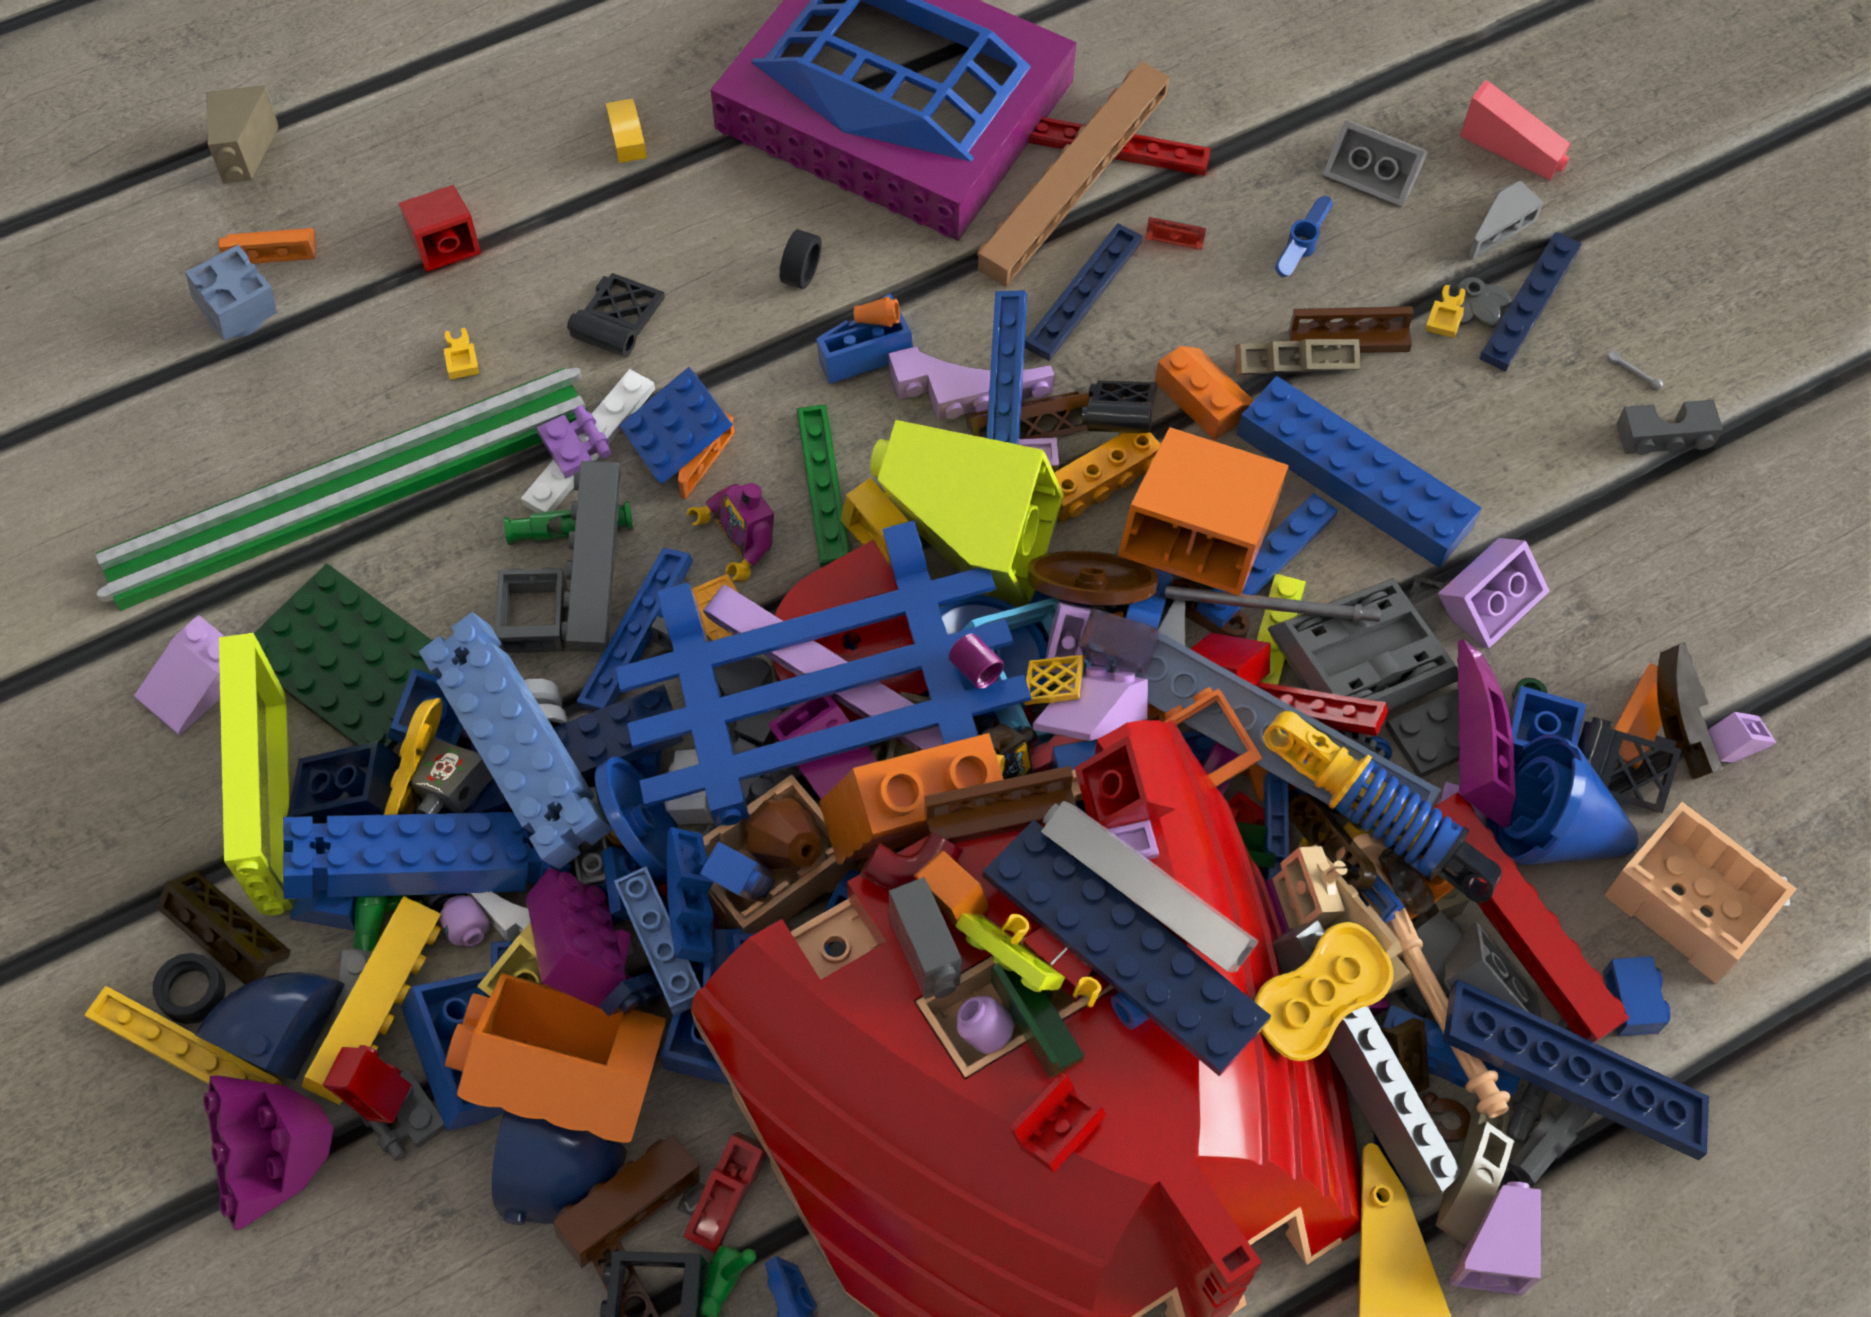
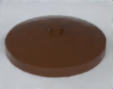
M1062 551L1044 554L1031 560L1028 564L1027 581L1035 590L1053 598L1078 604L1106 606L1136 603L1152 597L1157 591L1158 574L1150 566L1116 554L1094 551Z

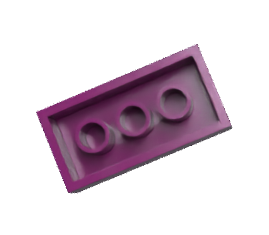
M549 867L526 896L541 981L543 984L602 1009L599 1005L621 981L626 980L607 895L597 886H588L578 881L568 872L561 873Z

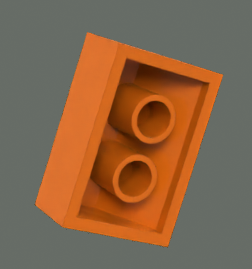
M1180 346L1158 361L1155 376L1157 385L1214 441L1237 426L1240 422L1241 414L1254 401L1200 348Z

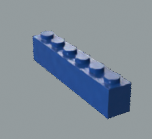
M719 841L700 872L701 875L733 893L754 901H758L760 896L766 898L775 883V880L771 878L774 871Z

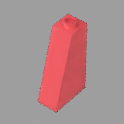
M1486 80L1482 83L1471 99L1460 137L1551 181L1557 171L1562 172L1570 158L1566 155L1570 143L1492 83Z

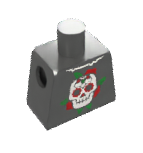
M433 738L412 779V786L423 800L416 809V812L418 814H438L442 808L455 813L464 812L493 779L479 753Z

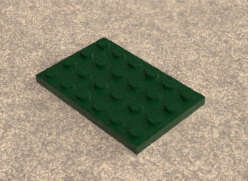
M327 563L254 632L284 692L355 746L379 741L392 750L399 742L387 739V735L412 668L435 675L429 670L419 653L422 648L433 640Z

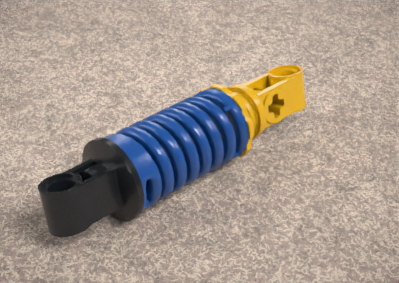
M1291 711L1279 713L1265 730L1263 739L1268 749L1290 763L1299 773L1306 775L1314 781V785L1320 789L1322 787L1327 792H1330L1332 798L1328 807L1332 810L1335 809L1348 819L1351 817V822L1354 824H1359L1364 818L1365 820L1361 828L1364 832H1369L1375 826L1376 828L1372 833V837L1375 840H1380L1386 834L1383 846L1391 848L1395 843H1398L1393 851L1396 856H1402L1407 850L1408 853L1404 857L1405 862L1412 864L1411 866L1422 874L1428 882L1439 875L1474 902H1485L1492 897L1502 877L1501 868L1496 862L1465 841L1469 829L1458 825L1454 821L1452 822L1449 816L1442 818L1441 810L1438 808L1431 809V804L1427 800L1420 801L1421 798L1417 792L1409 793L1410 789L1406 784L1398 786L1399 781L1395 776H1390L1385 780L1387 776L1386 769L1379 768L1380 766L1372 760L1370 755L1365 756L1359 761L1354 759V757L1348 755L1349 750L1345 747L1340 748L1328 736L1317 731ZM1280 729L1284 730L1288 736L1283 734ZM1420 855H1423V858L1421 860L1418 859ZM1478 878L1485 880L1487 883L1481 882Z

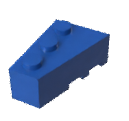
M889 293V294H887L886 296L883 297V298H885V297H888V296H889L890 299H894V298L892 297L891 293ZM901 311L899 323L893 324L892 327L864 323L856 324L855 319L850 323L845 320L816 338L819 363L829 384L889 365L888 353L913 347L912 332Z

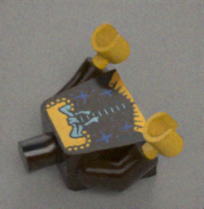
M999 724L983 732V734H990L1003 779L1031 773L1032 763L1029 750L1039 742L1038 735L1032 728L1025 726L1021 731L1016 732L1005 724Z

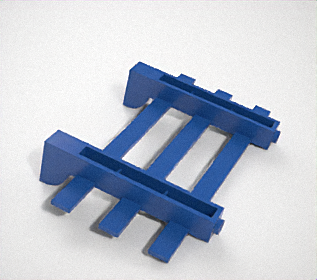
M913 520L882 529L898 590L708 642L703 618L689 582L658 590L657 594L674 652L616 667L621 693L680 677L686 707L627 723L633 749L692 733L699 764L640 780L645 807L705 791L709 809L716 826L734 825L742 819L750 817L742 780L937 726L939 727L943 745L978 736L973 716L1032 700L1024 674L994 682L985 688L978 689L975 687L964 691L959 671L949 661V652L952 646L967 634H976L991 650L1013 644L1006 619L947 635L939 605L996 590L991 571L976 568L931 581L919 534ZM906 616L914 643L912 645L721 697L714 667L895 617ZM922 670L930 697L929 701L741 753H734L728 723Z

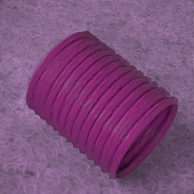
M967 634L961 637L949 652V661L978 689L988 687L1002 673L1003 661L976 634Z

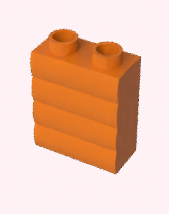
M987 733L853 768L819 801L837 864L841 865L870 857L879 843L893 851L911 846L928 836L929 831L924 815L925 796L1004 780L990 734Z
M501 973L490 997L472 994L463 1023H458L454 1031L445 1067L463 1071L457 1096L470 1103L485 1107H501L517 1116L530 1119H545L565 1129L589 1131L606 1140L628 1143L633 1138L667 1018L635 1009L626 1014L621 1011L608 1016L602 1009L555 988Z

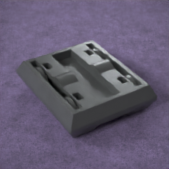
M1394 578L1328 603L1354 606L1356 603L1362 604L1363 608L1380 609V622L1360 620V623H1352V619L1300 614L1268 628L1273 641L1307 690L1386 702L1389 711L1458 681L1457 666ZM1401 677L1403 678V680H1405L1404 682L1397 684Z

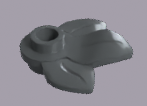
M1465 278L1460 282L1457 289L1458 295L1461 288L1465 289V299L1463 304L1460 305V307H1464L1461 324H1465L1475 317L1484 324L1496 327L1500 318V308L1510 306L1512 303L1510 295L1502 287L1486 285L1479 278ZM1469 288H1473L1477 292H1471Z

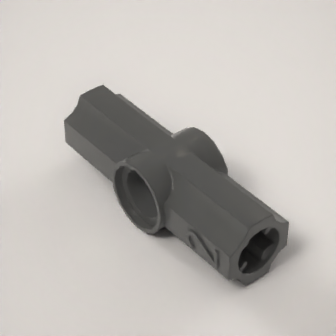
M1563 1098L1551 1113L1548 1112L1529 1134L1528 1137L1530 1139L1511 1159L1508 1167L1512 1171V1175L1519 1181L1533 1186L1554 1159L1558 1160L1578 1136L1576 1132L1594 1112Z

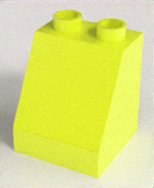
M895 420L890 440L879 439L874 446L870 462L871 475L878 477L877 480L885 490L887 497L891 499L909 522L915 521L917 531L920 533L919 535L960 572L976 568L991 571L996 590L984 593L986 596L1001 599L1015 607L1028 605L1036 591L1027 581L1028 564L1034 558L1047 554L1064 496L1044 450Z

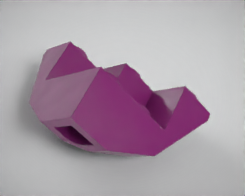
M220 1075L210 1076L208 1092H205L203 1095V1105L209 1121L212 1140L211 1155L216 1165L220 1191V1211L223 1217H228L234 1230H239L305 1188L329 1156L333 1126L319 1104L287 1086Z

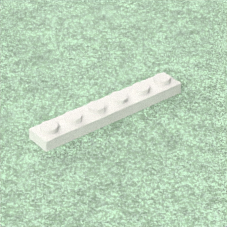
M631 369L627 371L592 413L596 420L595 426L599 432L605 434L609 444L622 430L619 425L636 412L655 390L653 381ZM586 433L578 435L582 443L589 440ZM597 452L590 457L592 461H596L600 455ZM553 459L521 497L522 505L536 513L554 511L574 488V475L565 479Z

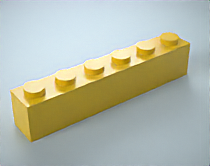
M405 896L402 897L308 1069L301 1086L302 1088L341 1106L343 1101L322 1084L342 1047L358 1048L359 1045H366L376 1051L379 1047L374 1045L378 1034L386 1035L395 1016L389 1013L395 1003L402 1005L411 988V986L405 983L411 973L416 976L418 975L426 960V956L421 954L426 944L434 945L442 929L437 926L440 913Z

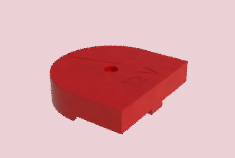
M871 540L799 581L781 601L775 616L782 621L896 591L898 589L892 569L875 541ZM905 615L814 640L847 662L914 644ZM849 642L857 644V649L853 651L845 649V645ZM771 659L777 682L797 676ZM922 670L879 681L899 695L901 692L929 696ZM833 699L850 722L864 719Z

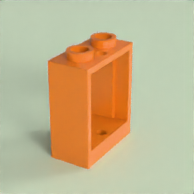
M1208 687L1193 696L1195 703L1185 709H1183L1182 705H1178L1164 714L1166 718L1165 723L1172 720L1178 726L1217 702L1247 752L1208 775L1216 787L1263 760L1220 688L1212 691Z

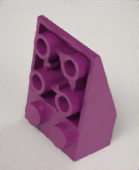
M828 695L795 704L767 723L776 740L781 742L849 723L850 721L832 697ZM868 746L796 765V767L818 797L822 799L853 768L875 763L878 760Z

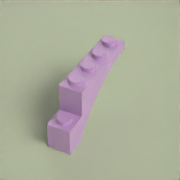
M917 346L888 353L889 373L899 399L917 397L922 393L928 392L938 421L955 419L964 414L988 410L991 370L968 368L948 363L920 352ZM1051 365L1023 370L1022 400L1032 397H1043L1053 392L1054 373Z

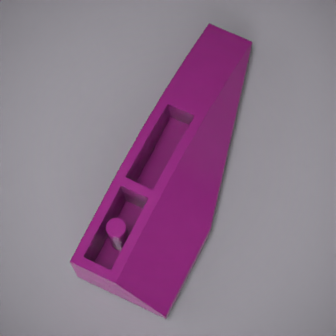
M1462 639L1458 641L1457 686L1459 689L1458 738L1460 744L1459 792L1466 802H1469L1484 813L1487 818L1492 819L1502 828L1509 826L1515 801L1514 744L1510 717L1504 695L1486 658L1467 641Z

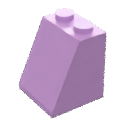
M1509 1182L1501 1187L1495 1194L1469 1243H1467L1449 1279V1286L1524 1295L1541 1279V1189L1529 1188V1184L1524 1182Z

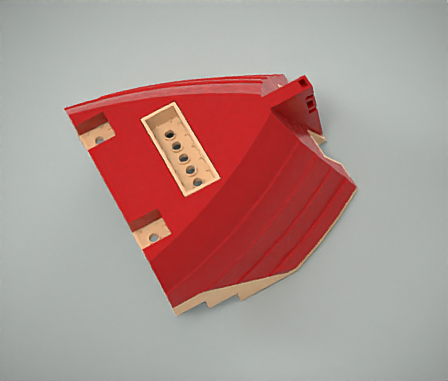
M1157 720L1127 722L1097 739L1094 756L1128 735L1157 743L1176 809L1151 823L1159 857L1148 860L1259 942L1237 972H1228L1145 909L1143 910L1250 999L1255 1001L1257 993L1267 981L1284 974L1273 947V942L1283 933L1261 871L1252 860L1243 842L1228 802L1201 766L1176 724L1172 720L1167 723ZM1074 769L1072 771L1071 789L1076 802L1083 800ZM1024 829L954 843V845L964 850L957 863L980 883L989 905V909L982 915L999 928L1004 925L1012 914H1019L1023 917H1028V915L982 877L983 870ZM928 836L897 854L907 856L917 853ZM860 875L847 881V900L791 932L783 919H780L750 936L717 969L706 985L697 990L693 999L691 1011L695 1026L730 1083L734 1100L770 1158L774 1175L845 1294L875 1317H1141L1162 1302H1165L1167 1305L1165 1311L1167 1317H1229L1247 1305L1244 1292L1247 1289L1246 1286L1250 1284L1255 1271L1258 1270L1262 1263L1250 1245L1286 1222L1289 1228L1285 1235L1306 1265L1331 1249H1336L1361 1232L1362 1192L1356 1139L1345 1081L1327 1048L1312 1059L1304 1061L1291 1060L1279 1053L1260 1031L1219 1077L1150 1018L1135 1029H1128L1119 1020L1112 1008L1111 997L1117 994L1118 991L1110 984L1098 995L1093 1007L1087 1006L1089 998L1085 995H1082L1075 1002L1061 988L1059 990H1049L1052 994L1051 1003L1084 1054L1083 1061L1068 1068L1063 1073L1069 1076L1075 1089L1103 1106L1107 1116L1054 1173L1030 1157L1018 1146L1010 1126L1015 1122L1017 1116L1026 1110L1042 1093L1044 1087L1058 1075L1052 1078L1048 1077L1016 1023L1010 1042L997 1052L990 1054L978 1052L959 1035L957 1030L958 1011L971 998L983 995L991 996L1003 1007H1006L990 982L992 966L996 965L993 961L994 955L986 949L981 950L969 944L965 940L967 935L960 933L939 908L962 958L960 986H957L956 990L946 997L937 999L935 996L924 999L889 920L890 890L876 886ZM1005 930L1011 937L1015 935L1012 931ZM1027 937L1022 938V940H1021L1019 943H1021V944L1023 945V941H1024ZM834 941L841 942L845 945L846 951L839 957L829 956L825 952V948L829 943Z

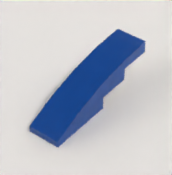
M670 827L667 834V898L675 957L708 963L714 955L708 927L714 919L708 891L714 882L700 874L708 860L701 833Z

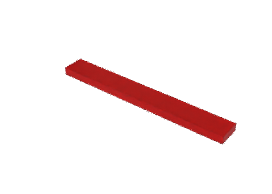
M1042 117L1040 123L1037 124L1036 130L1031 132L1029 143L1063 149L1067 144H1072L1076 139L1079 129L1084 124ZM1134 134L1114 159L1205 176L1211 148Z

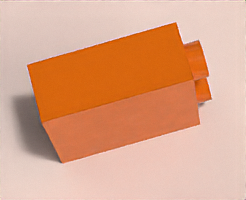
M1169 427L1130 505L1118 556L1241 596L1274 515L1289 465Z

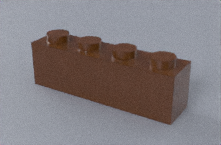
M673 1134L665 1140L659 1139L647 1149L645 1155L635 1162L632 1160L625 1163L617 1171L616 1176L608 1182L596 1184L582 1201L576 1205L570 1204L563 1208L553 1221L557 1238L580 1267L583 1268L700 1181L699 1165Z

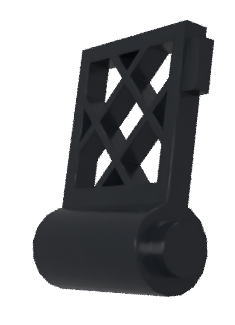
M611 273L609 277L603 276L597 284V293L585 310H578L570 316L567 328L570 330L572 338L617 355L628 357L635 346L637 336L664 300V292ZM614 285L625 288L627 292L612 295L610 290ZM643 296L653 298L651 302L639 305L636 298ZM631 299L633 306L622 309L617 308V302ZM611 304L613 311L605 313L596 310L600 306ZM637 314L639 318L635 324L623 321L622 317Z
M1097 380V383L1091 384L1089 388V397H1093L1092 401L1089 400L1088 407H1082V425H1087V430L1090 432L1150 433L1152 412L1157 394V382Z
M1593 717L1592 722L1584 721L1578 747L1603 783L1608 788L1611 776L1622 771L1630 787L1619 793L1610 791L1616 800L1663 813L1682 751L1675 748L1677 741L1657 735L1655 740L1651 741L1611 728L1613 722ZM1622 740L1633 742L1640 755L1624 763L1619 754ZM1642 745L1652 749L1645 752ZM1659 750L1670 753L1667 767L1656 772L1648 756ZM1643 760L1651 776L1635 784L1627 768ZM1617 761L1619 766L1614 769L1615 763ZM1662 775H1664L1663 780H1662V782H1661V780L1659 779V777H1661ZM1653 780L1659 789L1655 804L1645 801L1638 789ZM1634 792L1636 798L1627 796V794Z

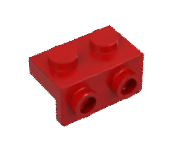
M1061 1072L1052 1082L1044 1087L1042 1093L1032 1104L1017 1116L1015 1122L1010 1126V1130L1023 1152L1054 1173L1107 1115L1103 1106L1075 1089L1069 1076Z

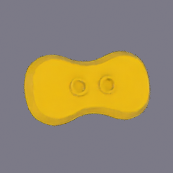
M441 698L422 702L411 719L406 737L400 749L399 757L402 758L399 769L395 771L390 787L393 789L384 815L413 814L418 795L412 786V779L431 740L435 738L443 710Z
M1339 923L1324 932L1311 957L1301 967L1267 981L1260 988L1254 1002L1271 1015L1270 1021L1261 1030L1268 1042L1279 1053L1291 1060L1304 1061L1321 1054L1329 1044L1338 1024L1348 1014L1380 1001L1388 993L1393 981V966L1381 943L1371 932L1357 923Z

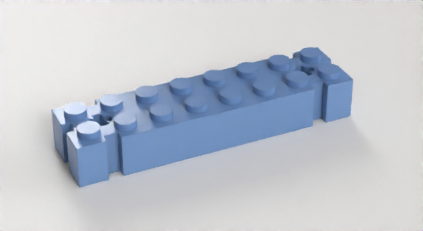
M471 612L451 627L454 632L451 637L446 640L439 636L422 648L419 653L429 670L440 677L436 682L521 826L533 833L529 839L541 860L560 869L581 854L577 846L584 841L593 845L613 829L602 807L591 801L595 797L511 658L499 648L502 644L492 627L475 613Z

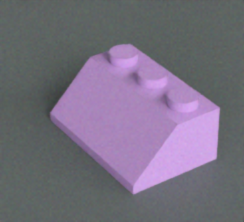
M1498 538L1438 593V596L1449 618L1484 648H1490L1549 592V589L1525 540Z

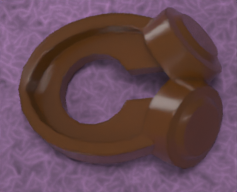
M1431 1091L1421 1098L1429 1115L1431 1113L1442 1115L1447 1111H1452L1459 1115L1461 1126L1456 1130H1449L1443 1126L1442 1122L1433 1120L1445 1142H1457L1466 1137L1471 1115L1462 1104L1447 1098H1437V1095Z

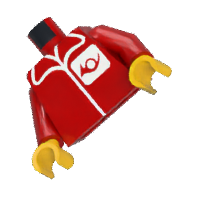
M1012 914L1001 927L1003 932L1010 930L1015 933L1011 939L1013 945H1017L1022 938L1027 937L1023 941V946L1065 977L1060 988L1075 1002L1082 995H1085L1089 998L1087 1006L1093 1007L1098 995L1109 985L1108 982L1031 917Z

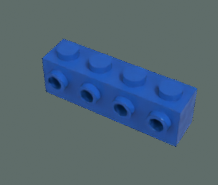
M1391 1005L1383 1018L1381 1027L1392 1029L1411 1018L1425 1020L1429 1073L1446 1079L1456 1086L1465 1088L1469 1080L1450 1045L1443 1042L1444 1034L1439 1025ZM1483 1061L1488 1071L1494 1070L1498 1073V1080L1495 1084L1499 1091L1508 1092L1511 1098L1516 1092L1520 1077Z

